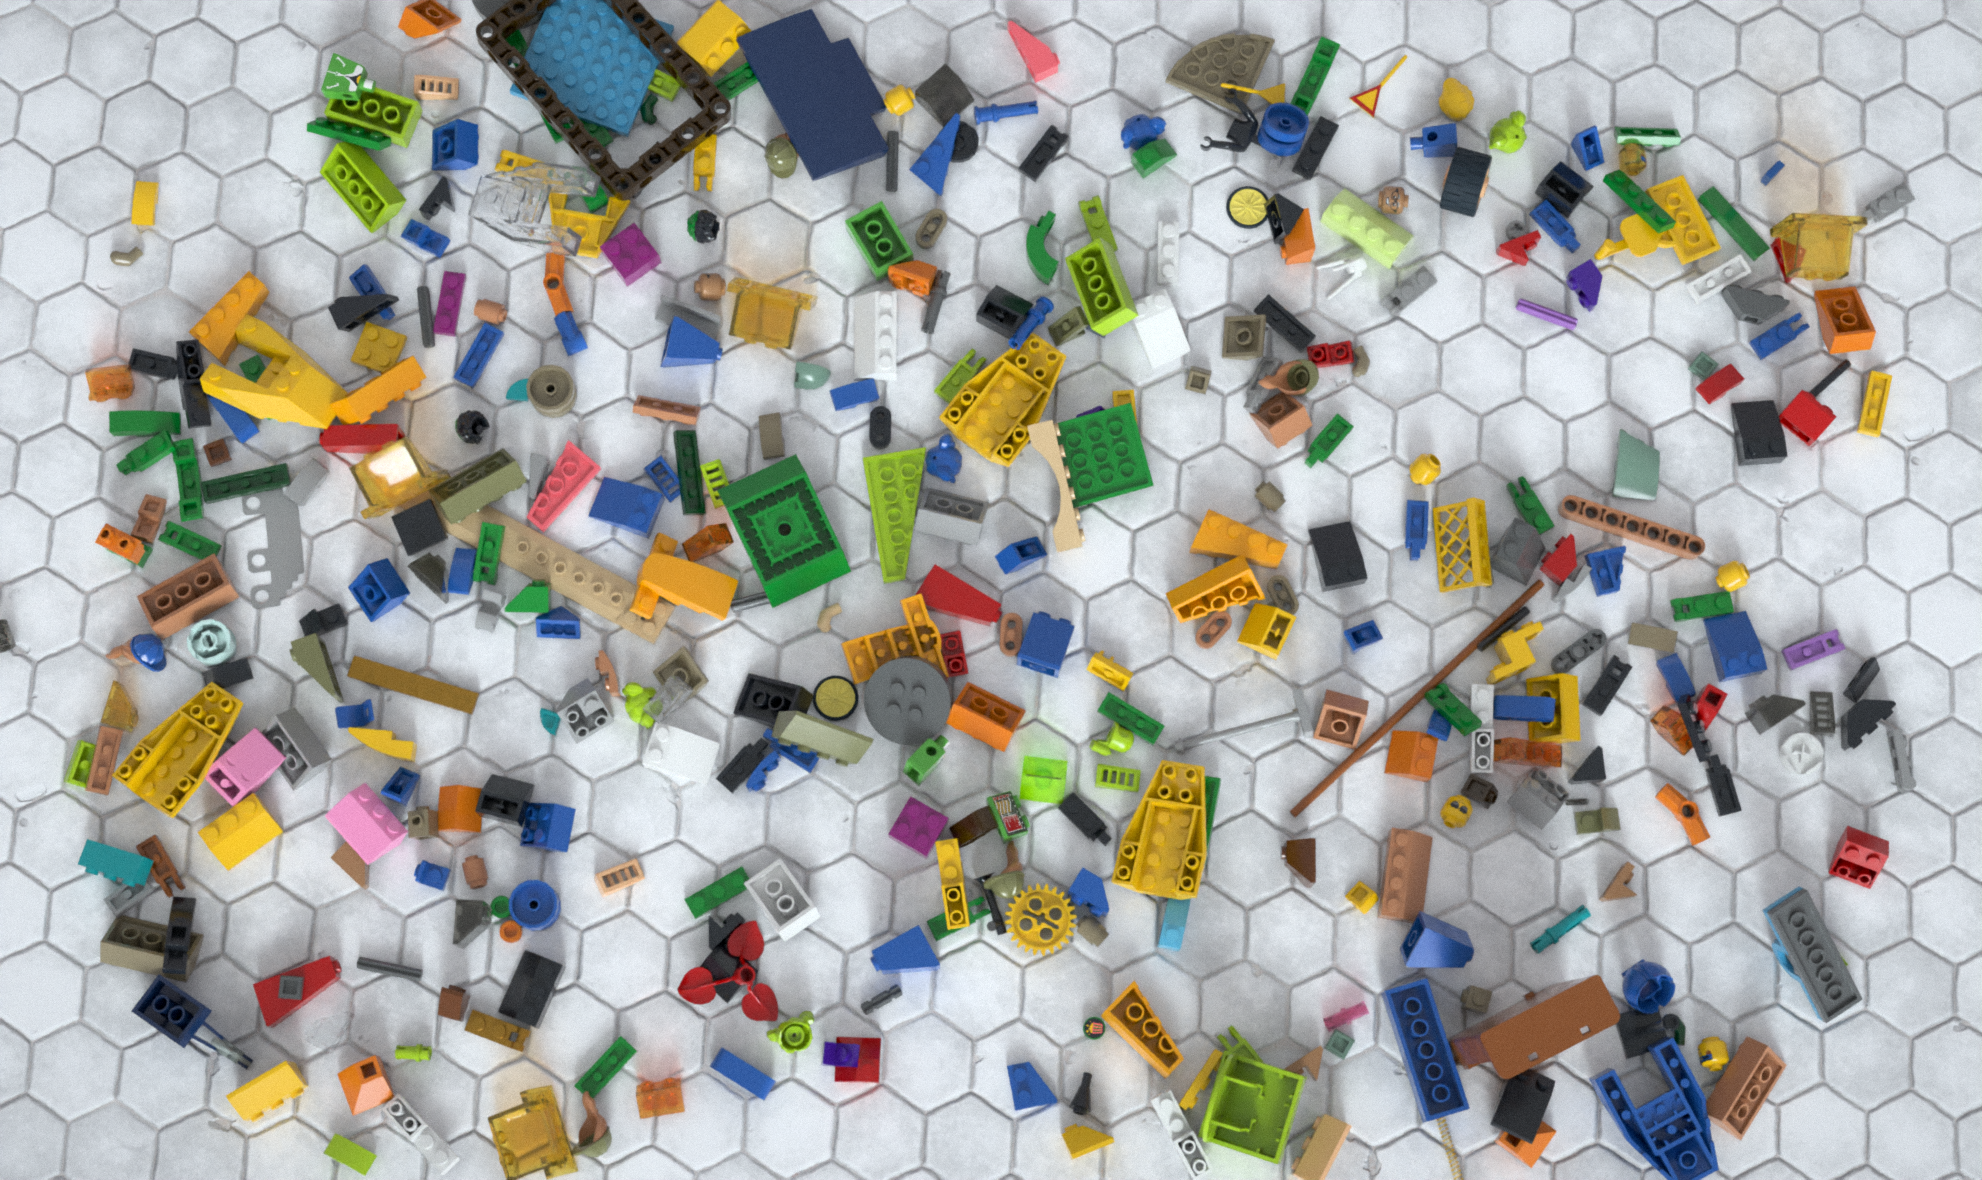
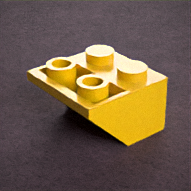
M1255 603L1237 642L1276 660L1297 617L1277 607Z

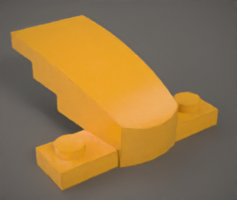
M660 532L657 533L649 556L643 561L638 570V587L629 611L650 619L660 595L677 606L682 604L698 613L705 612L722 621L725 620L738 580L700 564L673 557L678 541Z
M922 594L900 600L907 625L886 629L840 643L854 685L869 680L873 673L884 663L900 656L925 658L936 664L949 677L940 651V633L937 626L929 618Z

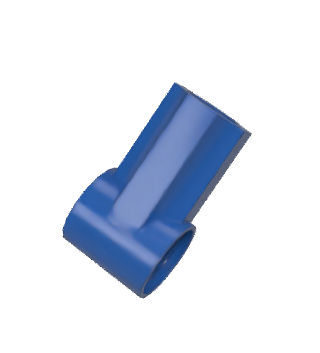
M564 311L554 317L568 356L588 349L571 311Z

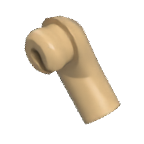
M838 602L820 612L817 626L821 632L826 633L832 628L830 625L831 618L842 612Z

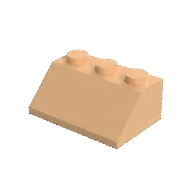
M1323 1114L1321 1117L1317 1116L1312 1125L1314 1132L1311 1138L1306 1137L1301 1147L1304 1149L1301 1157L1297 1156L1291 1166L1294 1170L1292 1175L1301 1180H1325L1352 1126L1327 1114Z

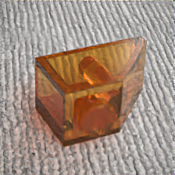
M722 523L706 526L682 543L688 561L696 562L721 552L734 543L727 524Z

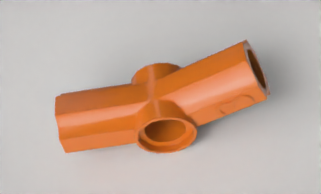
M550 252L546 253L543 285L556 316L564 311H571L572 313L574 310L564 286L565 254ZM552 282L559 283L558 287L554 289L549 288V285Z
M1666 783L1656 794L1655 798L1675 815L1692 846L1711 838L1699 815L1696 803L1687 800L1672 785ZM1683 807L1689 808L1691 811L1690 817L1683 815Z

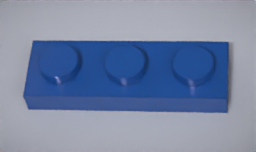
M484 323L453 378L473 389L505 335L504 332Z

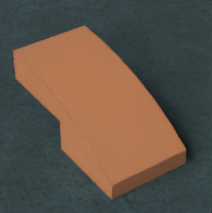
M148 494L145 495L138 510L139 517L131 532L132 537L153 544L165 512L166 499Z

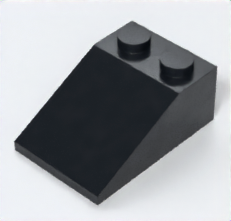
M1774 400L1730 404L1738 466L1781 463L1788 457L1785 435Z
M1350 521L1308 529L1322 592L1365 584L1368 579L1365 564Z
M748 673L733 713L774 728L779 711H799L807 714L814 695L802 686Z
M1531 1069L1510 1079H1503L1490 1125L1532 1144L1550 1101L1555 1081Z

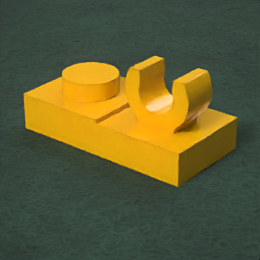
M1103 650L1099 653L1095 652L1086 670L1124 692L1134 673L1116 662L1114 663L1113 656L1110 659L1105 658Z

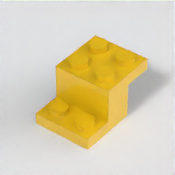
M1533 621L1522 625L1517 632L1514 633L1513 630H1510L1497 639L1498 643L1494 646V649L1501 663L1489 671L1490 675L1486 678L1487 684L1495 685L1522 673L1536 662L1527 641L1536 638L1544 630L1541 622L1534 624Z

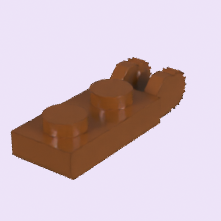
M157 835L151 836L136 846L141 856L154 860L150 872L169 898L173 896V891L166 882L170 877L173 878L180 890L186 888L181 877L177 874L179 873Z

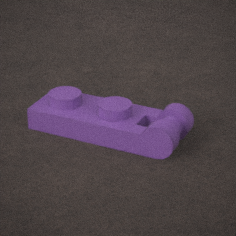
M1832 630L1783 649L1781 652L1789 670H1794L1845 650L1844 643H1841L1838 636L1840 634L1838 630ZM1826 640H1830L1833 647L1829 648Z

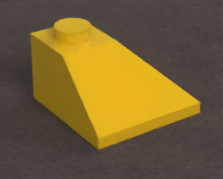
M1077 1124L1064 1128L1065 1133L1061 1134L1071 1160L1115 1142L1111 1136L1085 1126L1078 1127Z

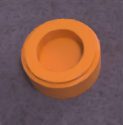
M508 920L501 925L499 933L504 941L515 943L522 937L523 929L516 921Z

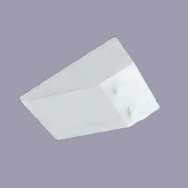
M1165 289L1134 302L1139 316L1129 322L1152 369L1191 352L1175 308Z
M655 722L642 764L646 768L707 786L721 744L682 729Z
M781 858L744 883L784 942L821 917L813 902Z

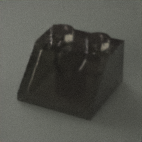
M946 63L915 90V100L942 127L956 113L960 115L974 102V98L961 78Z
M1775 694L1768 698L1763 695L1748 705L1750 710L1744 714L1759 735H1761L1805 706L1806 703L1804 700Z
M456 899L453 945L464 949L488 928L489 922H492L493 909H490L488 903L483 900Z

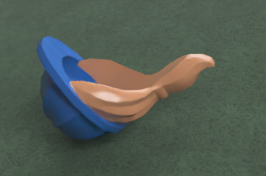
M151 633L136 635L123 645L114 647L110 653L105 655L108 659H116L123 655L128 660L142 664L154 672L164 670L167 665L164 655L165 646L160 638Z

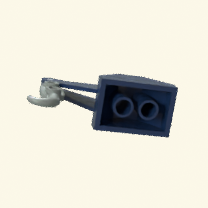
M160 974L131 1011L183 1048L193 1038L222 1054L235 1064L238 1063L245 1069H248L254 1061L205 1022L212 1010ZM202 1024L217 1036L211 1040V1043L195 1035Z

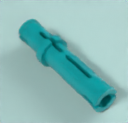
M1581 905L1555 926L1545 929V933L1530 942L1531 948L1537 954H1540L1548 946L1558 943V939L1591 916L1589 910L1584 905Z

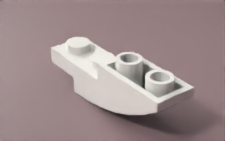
M1470 684V705L1468 709L1482 721L1481 727L1469 734L1470 772L1493 773V684Z
M1167 1089L1149 1099L1192 1179L1198 1180L1214 1171L1171 1090Z
M399 1093L382 1108L384 1113L409 1141L414 1143L440 1174L445 1175L460 1160L446 1141Z

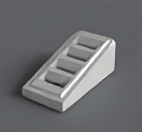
M531 453L529 496L532 501H535L541 492L550 465L546 456Z

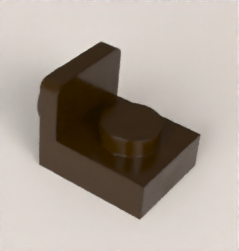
M1471 773L1460 791L1463 796L1481 803L1486 809H1489L1490 805H1493L1498 797V790L1493 783Z

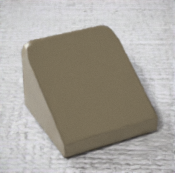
M1191 366L1185 389L1206 395L1212 371Z

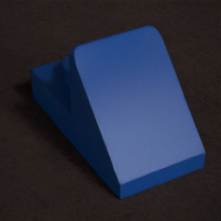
M1374 620L1343 632V637L1353 654L1383 639Z

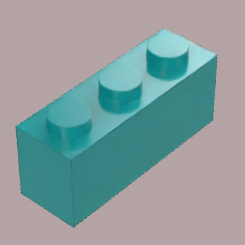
M87 839L78 865L86 867L85 872L98 875L99 872L104 873L103 877L116 881L117 878L123 879V884L135 887L136 883L145 886L154 860Z

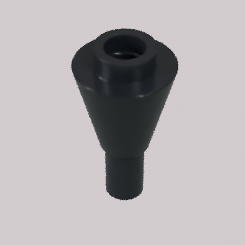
M1083 1073L1081 1086H1079L1069 1106L1073 1109V1113L1078 1115H1086V1112H1091L1090 1083L1092 1074Z

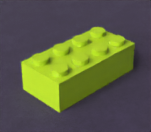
M375 87L373 93L362 91L358 101L330 98L324 111L330 122H343L352 128L362 127L367 132H381L383 136L391 138V143L408 148L423 112L418 101Z
M1099 237L1065 258L1092 330L1105 336L1139 316L1111 244Z

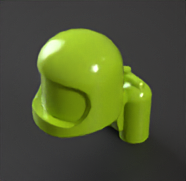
M1114 721L1106 739H1092L1089 747L1091 750L1104 756L1111 754L1110 749L1121 753L1127 752L1134 743V735L1132 731L1119 727V723Z

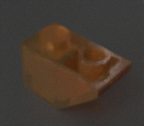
M1664 705L1650 722L1665 741L1681 755L1685 756L1693 748L1682 716L1677 711Z

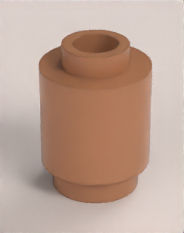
M479 299L474 308V315L478 316L480 320L499 325L505 321L507 310H505L504 304L488 299Z
M478 855L465 858L466 862L462 863L466 883L470 885V889H477L488 885L487 880L489 878L484 859L478 858Z

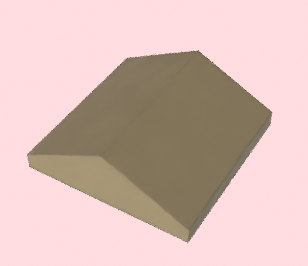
M1266 315L1225 317L1222 358L1248 361L1263 357Z
M685 646L680 648L653 671V674L676 707L697 695L709 682Z

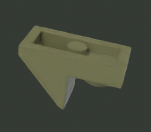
M1077 306L1050 325L1048 330L1055 345L1060 346L1084 335V329L1090 324L1081 306Z
M1602 807L1597 810L1573 813L1576 835L1621 830L1618 808Z

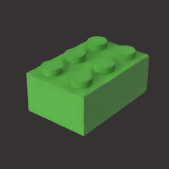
M882 201L845 220L848 234L876 281L888 276L889 266L914 261L913 252Z

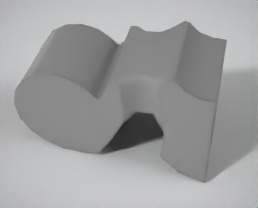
M483 590L482 599L485 600V605L481 606L478 610L475 620L476 629L481 628L489 633L494 632L498 617L501 615V608L505 605L507 596Z

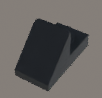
M444 176L419 208L422 217L430 220L432 216H436L439 213L441 204L455 212L451 187Z
M339 603L321 611L313 609L299 620L304 636L314 633L321 636L348 625Z
M738 912L735 915L730 914L723 921L724 926L721 928L709 916V948L714 951L724 943L731 933L745 922V919Z

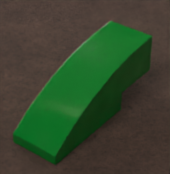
M142 410L109 411V432L114 437L130 435L151 437L156 436L163 430L168 431L170 435H181L180 413Z

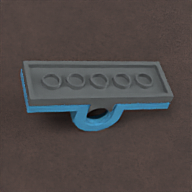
M1798 886L1763 909L1777 938L1772 943L1773 952L1783 969L1793 979L1800 982L1818 1019L1828 1023L1863 1000L1808 890Z

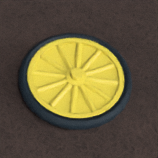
M1240 187L1232 192L1227 200V215L1235 225L1241 228H1257L1267 220L1264 204L1269 199L1263 191L1256 187Z
M834 675L822 679L813 692V705L820 716L831 721L848 718L854 713L859 701L858 690L849 679L842 676Z

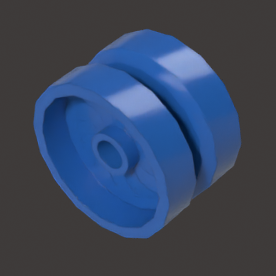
M1289 103L1270 105L1266 108L1257 134L1258 142L1265 150L1278 156L1295 155L1300 151L1309 126L1308 116L1303 110Z
M527 880L519 884L512 891L509 899V911L512 918L523 928L533 932L544 931L552 927L558 920L561 913V900L558 893L547 883L539 880ZM534 902L536 904L538 902V907L536 909H534L531 906Z

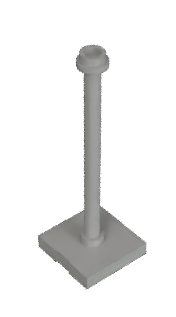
M1302 689L1293 690V699L1296 709H1292L1293 712L1186 741L1178 738L1177 741H1174L1177 754H1185L1186 749L1294 720L1295 722L1300 721L1304 738L1312 737L1313 728Z

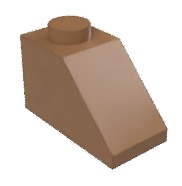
M346 841L330 858L355 882L367 890L369 888V865L364 862Z

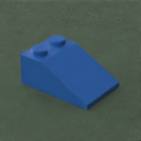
M604 477L588 516L649 539L665 499L662 493L649 488Z
M1746 611L1703 619L1719 682L1759 675L1767 670L1763 649Z

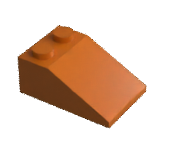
M1856 287L1814 291L1822 337L1829 354L1870 350L1876 330Z

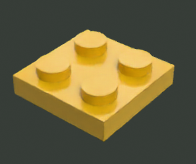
M366 322L351 357V362L382 373L398 362L407 341V336Z

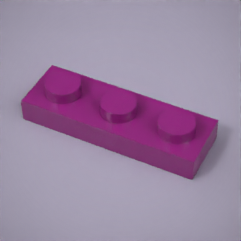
M444 271L433 329L434 334L456 336L466 274Z

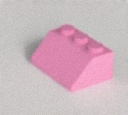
M366 783L349 792L325 815L367 865L399 846L408 832Z

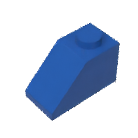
M1036 536L1011 543L998 553L995 558L1006 575L1019 571L1048 554Z

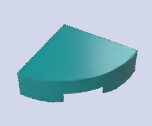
M528 379L519 380L511 385L507 391L506 399L528 401L526 388Z
M541 708L540 718L543 727L550 734L556 736L561 718L556 712Z

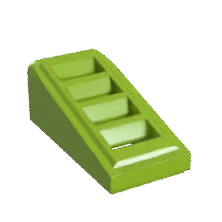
M717 459L700 466L715 509L724 506L721 499L716 500V496H719L718 491L713 492V488L729 485L721 460ZM719 468V471L707 475V472ZM722 476L721 480L710 483L709 481L711 479Z
M1097 764L1095 787L1139 792L1141 770ZM1104 771L1108 772L1107 782H1102ZM1112 772L1116 773L1115 784L1111 783ZM1121 773L1125 774L1124 785L1120 784ZM1130 774L1134 775L1133 786H1128Z

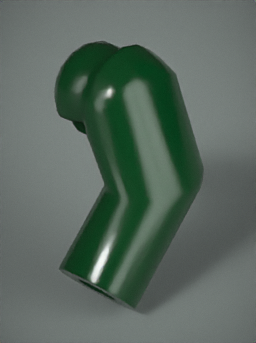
M653 94L648 96L640 109L642 120L649 125H653L657 121L653 108L659 99Z
M1679 1018L1680 1025L1674 1031V1040L1677 1045L1685 1046L1686 1027Z

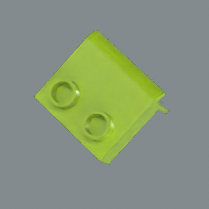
M1224 1050L1198 1137L1203 1138V1142L1206 1143L1212 1142L1277 1165L1281 1164L1307 1076Z

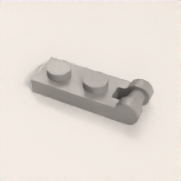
M1423 265L1397 288L1383 297L1379 303L1383 307L1386 306L1390 311L1389 314L1395 318L1433 287L1438 280ZM1396 299L1400 304L1396 306L1393 300Z
M1902 729L1892 730L1887 733L1896 786L1900 792L1905 793L1916 787V780L1910 775L1911 760L1906 754V736L1902 733Z

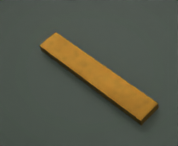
M355 655L347 674L349 678L473 715L479 693Z

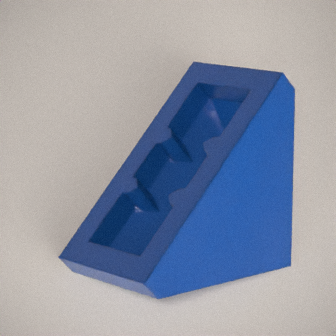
M562 606L549 611V613L536 617L537 637L580 639V618Z

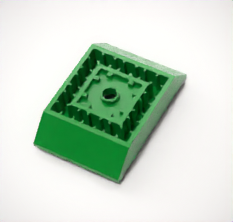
M796 454L717 490L772 608L851 572L840 543ZM785 523L791 527L789 535L783 536L778 532V527L781 524Z

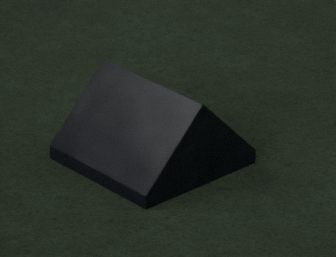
M1279 193L1274 194L1264 204L1274 244H1279L1291 233L1304 210Z
M727 941L711 952L700 966L710 971L713 978L712 982L732 977L734 971L742 967L739 961L740 956L735 957L729 953ZM744 959L745 963H748V966L752 967L756 974L758 970ZM730 981L713 987L716 993L728 1004L745 985H738L735 981Z

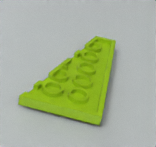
M926 447L863 457L884 584L904 581L906 578Z

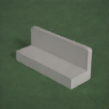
M661 295V305L655 317L656 321L670 325L673 317L676 316L712 339H717L723 325L721 316Z

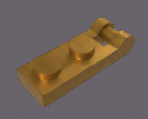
M472 1010L464 1031L523 1052L526 1037L529 1038L531 1033L529 1030L476 1010ZM513 1032L518 1034L515 1042L510 1041Z

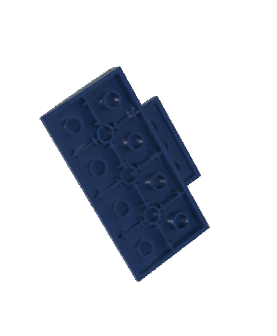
M812 9L791 15L737 37L736 41L812 181L865 164L886 155L889 147L871 116L884 112L887 107L849 38L831 43Z

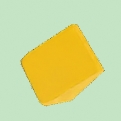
M1360 880L1345 895L1363 914H1366L1379 900L1377 894Z

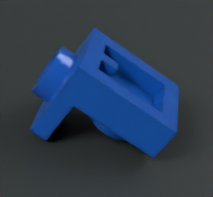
M422 860L421 864L416 866L414 877H416L415 881L420 884L444 891L451 870Z

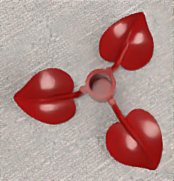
M749 921L740 925L729 936L727 943L728 951L732 956H740L739 961L742 964V967L734 971L732 977L712 982L713 978L709 970L703 967H696L684 975L677 988L679 995L684 1000L692 1004L703 1005L715 998L716 991L713 987L715 985L735 981L738 985L747 984L749 994H746L741 1001L742 1011L745 1016L754 1021L774 1022L778 1018V1004L774 992L763 983H758L751 989L756 974L754 969L744 961V959L754 961L764 951V940L756 921Z

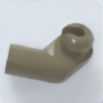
M136 246L129 253L113 251L110 254V259L115 265L128 267L140 258L143 252Z
M1359 346L1353 350L1358 359L1356 366L1352 368V373L1355 377L1364 376L1370 366L1368 355L1363 346Z

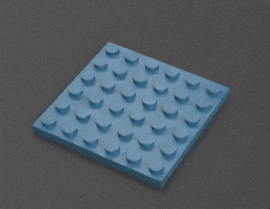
M604 0L555 1L545 9L524 57L535 74L544 79L557 94L560 102L565 107L568 106L580 120L590 124L593 123L598 127H604L609 131L626 137L630 134L648 92L649 84H651L654 77V72L660 64ZM643 19L635 20L636 23H641L644 21ZM655 19L672 36L674 26ZM512 84L510 88V94L528 100L521 93V91L514 84ZM540 93L536 97L543 98L546 94Z

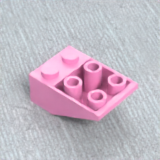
M254 728L214 762L205 779L232 806H235L252 793L255 794L286 757L257 728Z

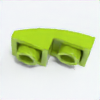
M336 1133L323 1152L325 1155L363 1176H366L377 1155Z

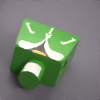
M333 53L321 91L326 98L358 101L362 91L374 92L376 81L367 79L368 73L364 66Z
M942 735L935 741L928 738L906 761L903 773L920 786L942 762L946 753L944 750L950 744L949 741Z

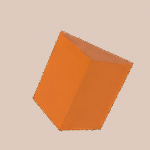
M463 785L440 787L438 831L481 833L482 817L475 810L482 788Z

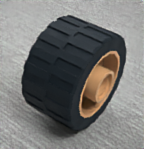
M1462 147L1456 148L1442 185L1441 209L1470 217L1476 215L1481 197L1484 198L1489 182L1488 173L1492 162L1491 155Z

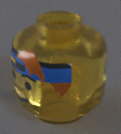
M1636 143L1626 144L1618 153L1619 169L1629 176L1638 175L1647 166L1646 151Z

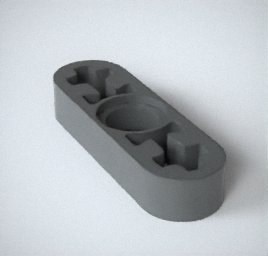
M1600 629L1591 630L1552 659V670L1556 674L1567 673L1602 648L1607 641L1606 634ZM1592 635L1595 637L1600 636V644L1595 642L1588 647L1587 643L1593 639ZM1575 646H1580L1584 649L1583 657L1579 658L1573 654ZM1569 656L1571 660L1564 665L1566 669L1563 667L1558 668L1557 664L1559 662L1557 659L1563 661Z

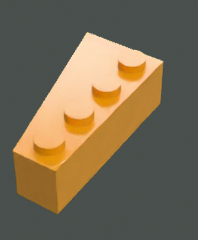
M248 271L205 314L189 333L195 340L198 339L199 344L220 363L226 366L229 356L239 344L235 329L246 314L252 317L256 316L270 293L269 290L258 278Z
M410 356L383 371L381 376L378 375L365 382L364 387L361 386L347 393L346 398L332 402L330 406L335 411L342 425H349L358 421L362 424L372 418L371 413L374 411L379 413L388 408L389 405L387 403L391 400L396 402L405 397L404 392L408 389L413 391L422 385L421 381L427 377L415 357Z
M1208 509L1189 553H1198L1214 558L1219 557L1229 559V561L1243 554L1250 565L1277 569L1288 544Z
M1243 554L1165 593L1180 623L1207 616L1208 612L1225 611L1227 610L1226 607L1232 605H1246L1248 601L1258 599V601L1266 599Z
M1134 980L1103 1012L1101 1017L1166 1079L1184 1058L1169 1034L1166 1033L1158 1016L1154 1014L1149 1006V1002L1142 995L1138 988L1139 986Z

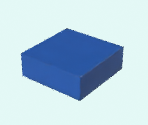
M1777 161L1765 173L1760 182L1767 186L1780 173L1785 164Z

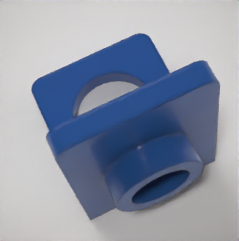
M367 699L360 705L339 706L335 708L339 729L367 726L374 721L371 699Z

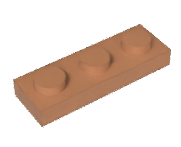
M641 395L637 396L633 405V413L645 417H657L666 421H678L686 425H696L701 411V407Z
M105 726L99 727L85 791L109 795L123 730Z

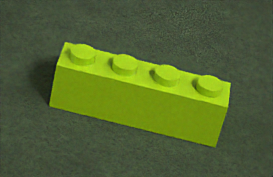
M348 142L337 143L320 170L321 175L370 233H374L395 217L406 202V198L359 145Z

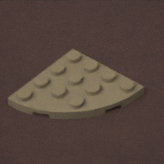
M1235 33L1210 38L1191 48L1186 55L1179 59L1169 72L1165 83L1242 115V112L1236 105L1225 101V96L1233 98L1234 95L1228 92L1230 88L1221 87V83L1254 89L1275 40L1257 34L1235 35ZM1236 90L1237 97L1247 105L1252 93Z

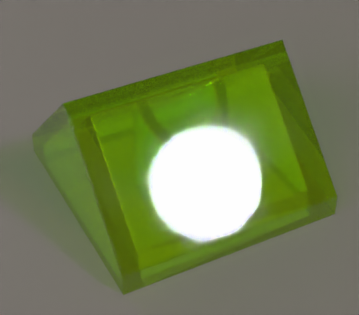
M1024 756L1019 800L1062 804L1068 761Z

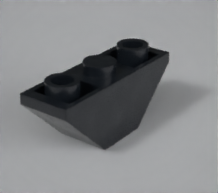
M1862 699L1841 717V748L1845 751L1850 747L1854 750L1863 742L1861 737L1865 733L1870 735L1878 728L1876 723L1881 718L1886 720L1893 714L1892 708L1896 703L1888 700Z

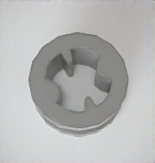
M1518 220L1510 222L1505 232L1507 238L1513 240L1525 235L1526 226L1524 223ZM1514 227H1518L1517 230H1521L1518 235H1515L1514 231L1511 232Z

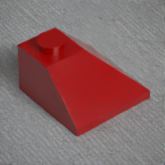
M837 1037L836 1043L858 1044L860 1048L858 1068L835 1066V1082L879 1084L881 1038Z

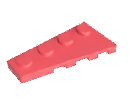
M568 440L562 455L559 456L555 468L551 475L548 476L543 490L539 493L530 509L527 519L544 533L598 474L601 467Z

